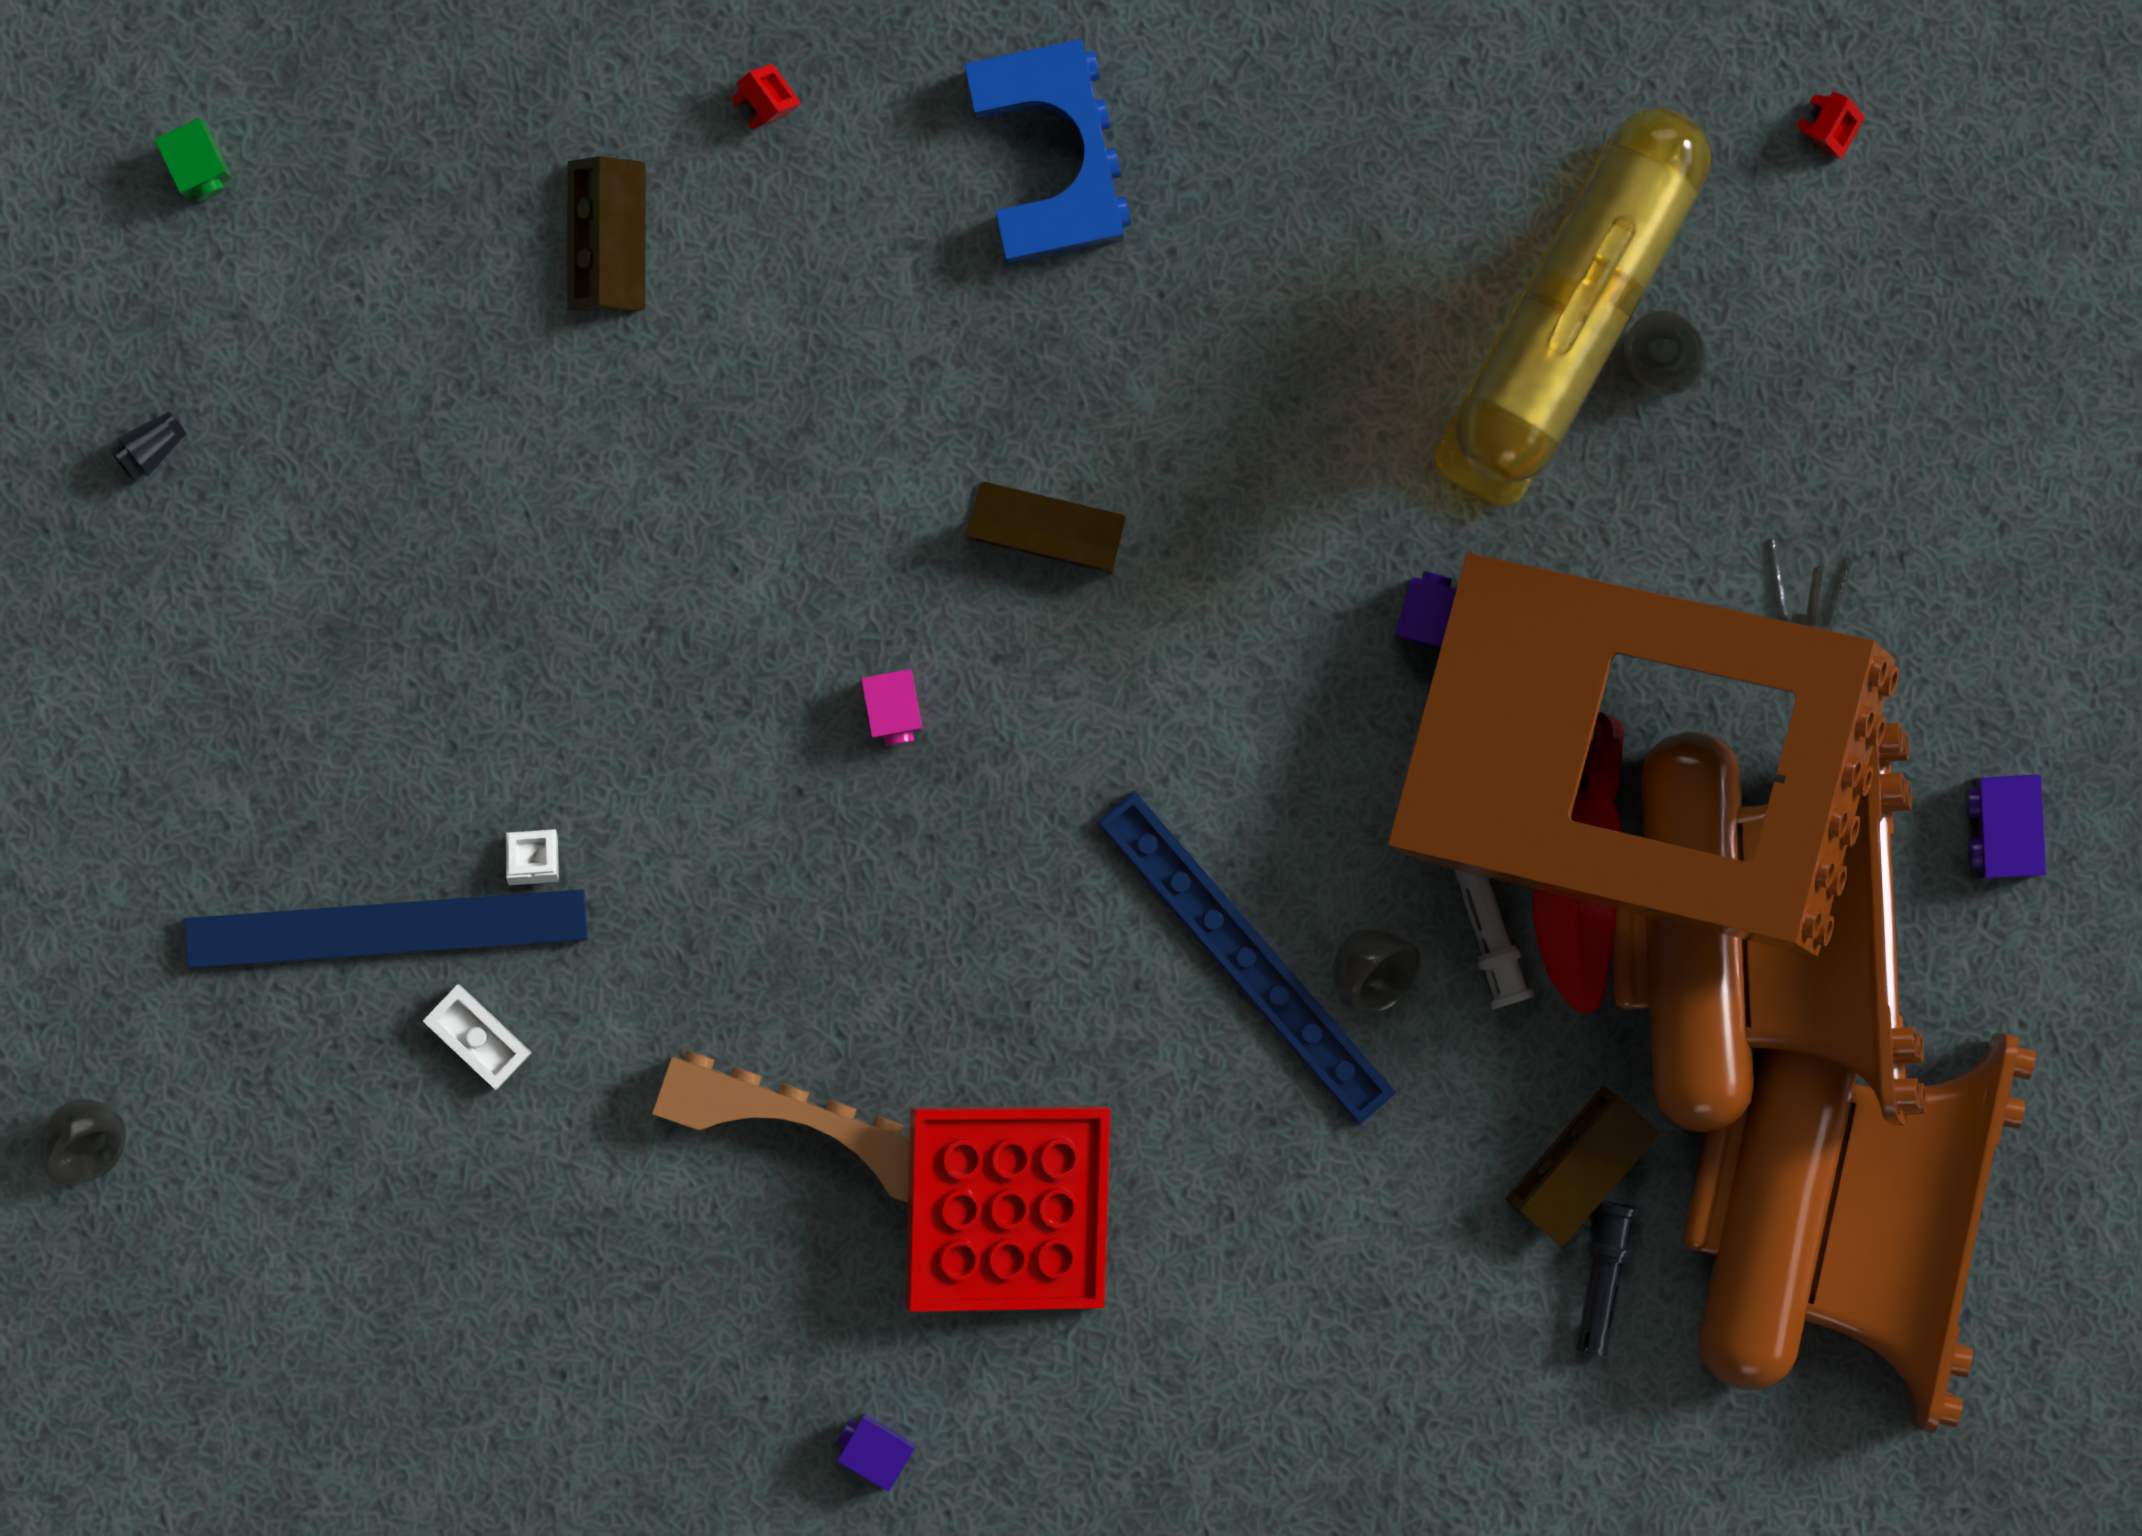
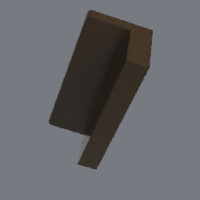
M603 156L568 161L567 310L593 311L608 308L628 311L644 310L646 242L645 163Z
M982 482L979 486L966 537L969 540L1112 574L1125 523V516L1002 485Z
M1602 1085L1505 1199L1557 1244L1563 1246L1654 1142L1659 1133L1624 1100Z

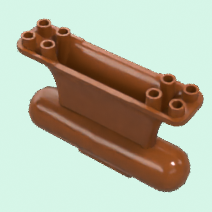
M1900 722L1886 723L1884 737L1880 746H1873L1868 766L1873 767L1872 783L1868 794L1865 797L1860 796L1855 814L1860 817L1859 833L1853 846L1847 845L1842 864L1847 867L1845 886L1840 896L1834 895L1829 913L1830 916L1834 917L1832 936L1827 946L1821 945L1818 957L1617 909L1612 944L1614 999L1617 1006L1622 1009L1650 1008L1653 1093L1657 1107L1670 1122L1685 1130L1708 1132L1725 1128L1739 1119L1751 1103L1753 1093L1752 1049H1781L1808 1053L1834 1061L1852 1070L1873 1089L1879 1101L1883 1118L1891 1125H1906L1907 1115L1926 1114L1924 1083H1919L1917 1078L1906 1079L1905 1064L1924 1062L1922 1033H1916L1915 1027H1903V1017L1900 1016L1891 836L1894 835L1893 812L1911 811L1912 809L1910 781H1904L1903 773H1891V762L1909 761L1907 731H1902ZM1685 731L1668 736L1657 743L1646 755L1641 773L1643 838L1745 862L1751 861L1755 856L1768 804L1742 807L1741 771L1736 754L1724 741L1708 733Z
M1994 1033L1981 1059L1969 1071L1954 1079L1925 1086L1926 1114L1907 1115L1906 1125L1894 1126L1884 1120L1879 1101L1870 1086L1855 1084L1857 1074L1852 1070L1817 1055L1791 1050L1759 1049L1754 1072L1751 1103L1736 1121L1725 1128L1705 1133L1684 1231V1242L1689 1249L1716 1255L1699 1331V1354L1706 1369L1720 1382L1739 1390H1761L1776 1385L1791 1372L1798 1356L1804 1323L1806 1321L1846 1334L1865 1344L1889 1362L1904 1380L1909 1391L1911 1423L1913 1426L1929 1433H1935L1939 1424L1956 1428L1961 1416L1962 1398L1955 1397L1953 1393L1947 1392L1950 1375L1967 1378L1973 1357L1972 1348L1957 1343L1960 1326L1958 1325L1994 1149L1995 1146L1999 1145L2002 1127L2019 1129L2024 1117L2025 1100L2009 1097L2013 1077L2026 1080L2031 1078L2036 1059L2035 1050L2018 1047L2019 1040L2015 1035Z

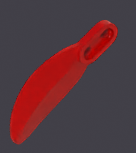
M1598 712L1594 727V739L1590 742L1571 818L1575 822L1620 832L1619 818L1614 800L1619 786L1624 730L1616 717ZM1588 779L1589 785L1587 790L1585 791L1586 780ZM1533 889V917L1537 942L1552 983L1573 1009L1585 1014L1598 1010L1602 1004L1608 982L1617 909Z

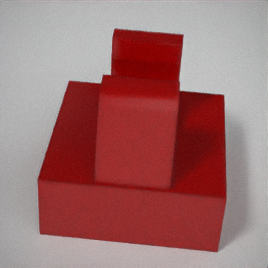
M773 63L749 71L736 83L739 89L732 97V103L735 107L749 101L756 110L754 118L750 119L747 123L751 129L764 126L773 120L787 116L802 104Z
M1832 91L1830 96L1814 95L1810 102L1821 111L1816 122L1813 123L1800 119L1797 126L1823 152L1842 160L1865 116L1849 97Z

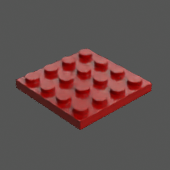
M1106 1106L910 1107L905 1309L910 1312L1105 1308L1110 1108Z

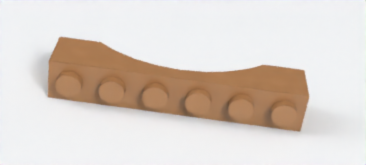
M686 1050L684 1058L678 1056L671 1058L652 1112L653 1115L699 1131L722 1122L746 1118H775L808 1125L836 1138L855 1152L877 1175L890 1197L908 1203L910 1137L902 1134L903 1124L880 1116L875 1117L873 1124L854 1118L857 1111L856 1108L828 1099L826 1108L807 1101L810 1092L785 1083H781L779 1091L759 1085L762 1078L761 1075L734 1066L731 1075L712 1069L715 1059L693 1051Z

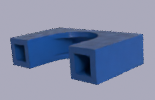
M1082 39L964 64L975 119L1029 108L1050 110L1061 115L1072 124L1079 134L1084 149V160L1081 170L1075 181L1065 191L1046 200L996 210L1006 264L1009 265L1124 240L1123 227L1131 226L1126 197L1116 198L1112 179L1121 177L1115 148L1105 149L1102 130L1110 129V122L1105 100L1095 101L1091 82L1100 80L1094 50L1085 52Z

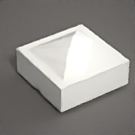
M556 829L506 833V878L509 885L559 882L558 836Z

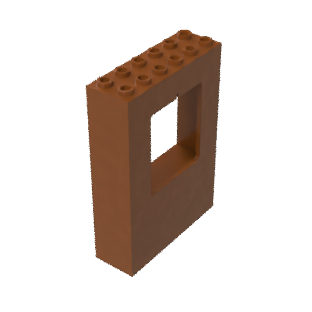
M1467 552L1388 845L1417 861L1818 957L1821 945L1827 946L1832 936L1834 917L1830 916L1829 913L1834 895L1840 896L1845 886L1847 867L1842 864L1847 845L1853 846L1859 833L1860 817L1855 814L1860 796L1865 797L1868 794L1872 783L1873 767L1868 766L1873 746L1879 747L1884 737L1886 718L1881 715L1886 696L1892 697L1896 690L1899 668L1894 666L1896 660L1875 640ZM1616 655L1629 656L1795 694L1796 700L1776 772L1778 776L1786 777L1784 784L1778 782L1773 784L1757 849L1751 861L1745 862L1572 820L1571 814L1612 660Z

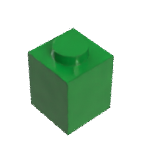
M197 118L154 139L179 193L186 199L194 196L198 202L210 199L224 191L223 182L232 179L208 125L201 118Z

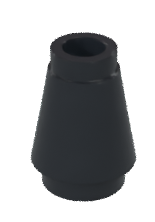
M167 411L161 417L158 416L116 438L118 444L112 447L110 452L133 481H136L142 475L148 478L187 433L177 419Z

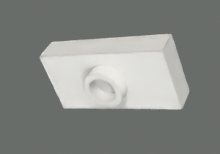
M457 984L423 1020L429 1028L495 1090L499 1089L532 1054L527 1047L460 984Z

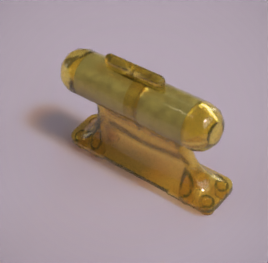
M1668 108L1643 109L1630 115L1606 142L1437 445L1434 454L1435 465L1439 473L1447 480L1490 504L1499 507L1511 506L1525 495L1534 477L1539 475L1551 462L1709 178L1713 164L1711 144L1701 127L1686 114Z

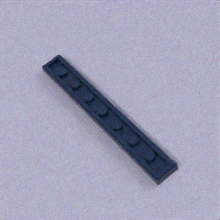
M1132 791L1097 822L1104 833L1358 1125L1363 1123L1396 1094V1091L1135 791Z
M585 889L184 918L188 968L589 939Z

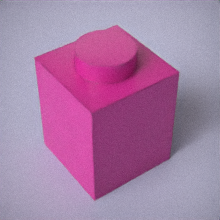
M908 669L861 678L872 738L883 737L885 746L914 741L913 732L923 730L912 670Z

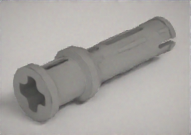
M1453 869L1459 881L1468 915L1478 940L1481 956L1478 957L1479 962H1477L1479 970H1485L1494 998L1490 1002L1492 1010L1535 997L1533 989H1527L1518 959L1522 956L1520 949H1517L1516 945L1511 946L1489 878Z

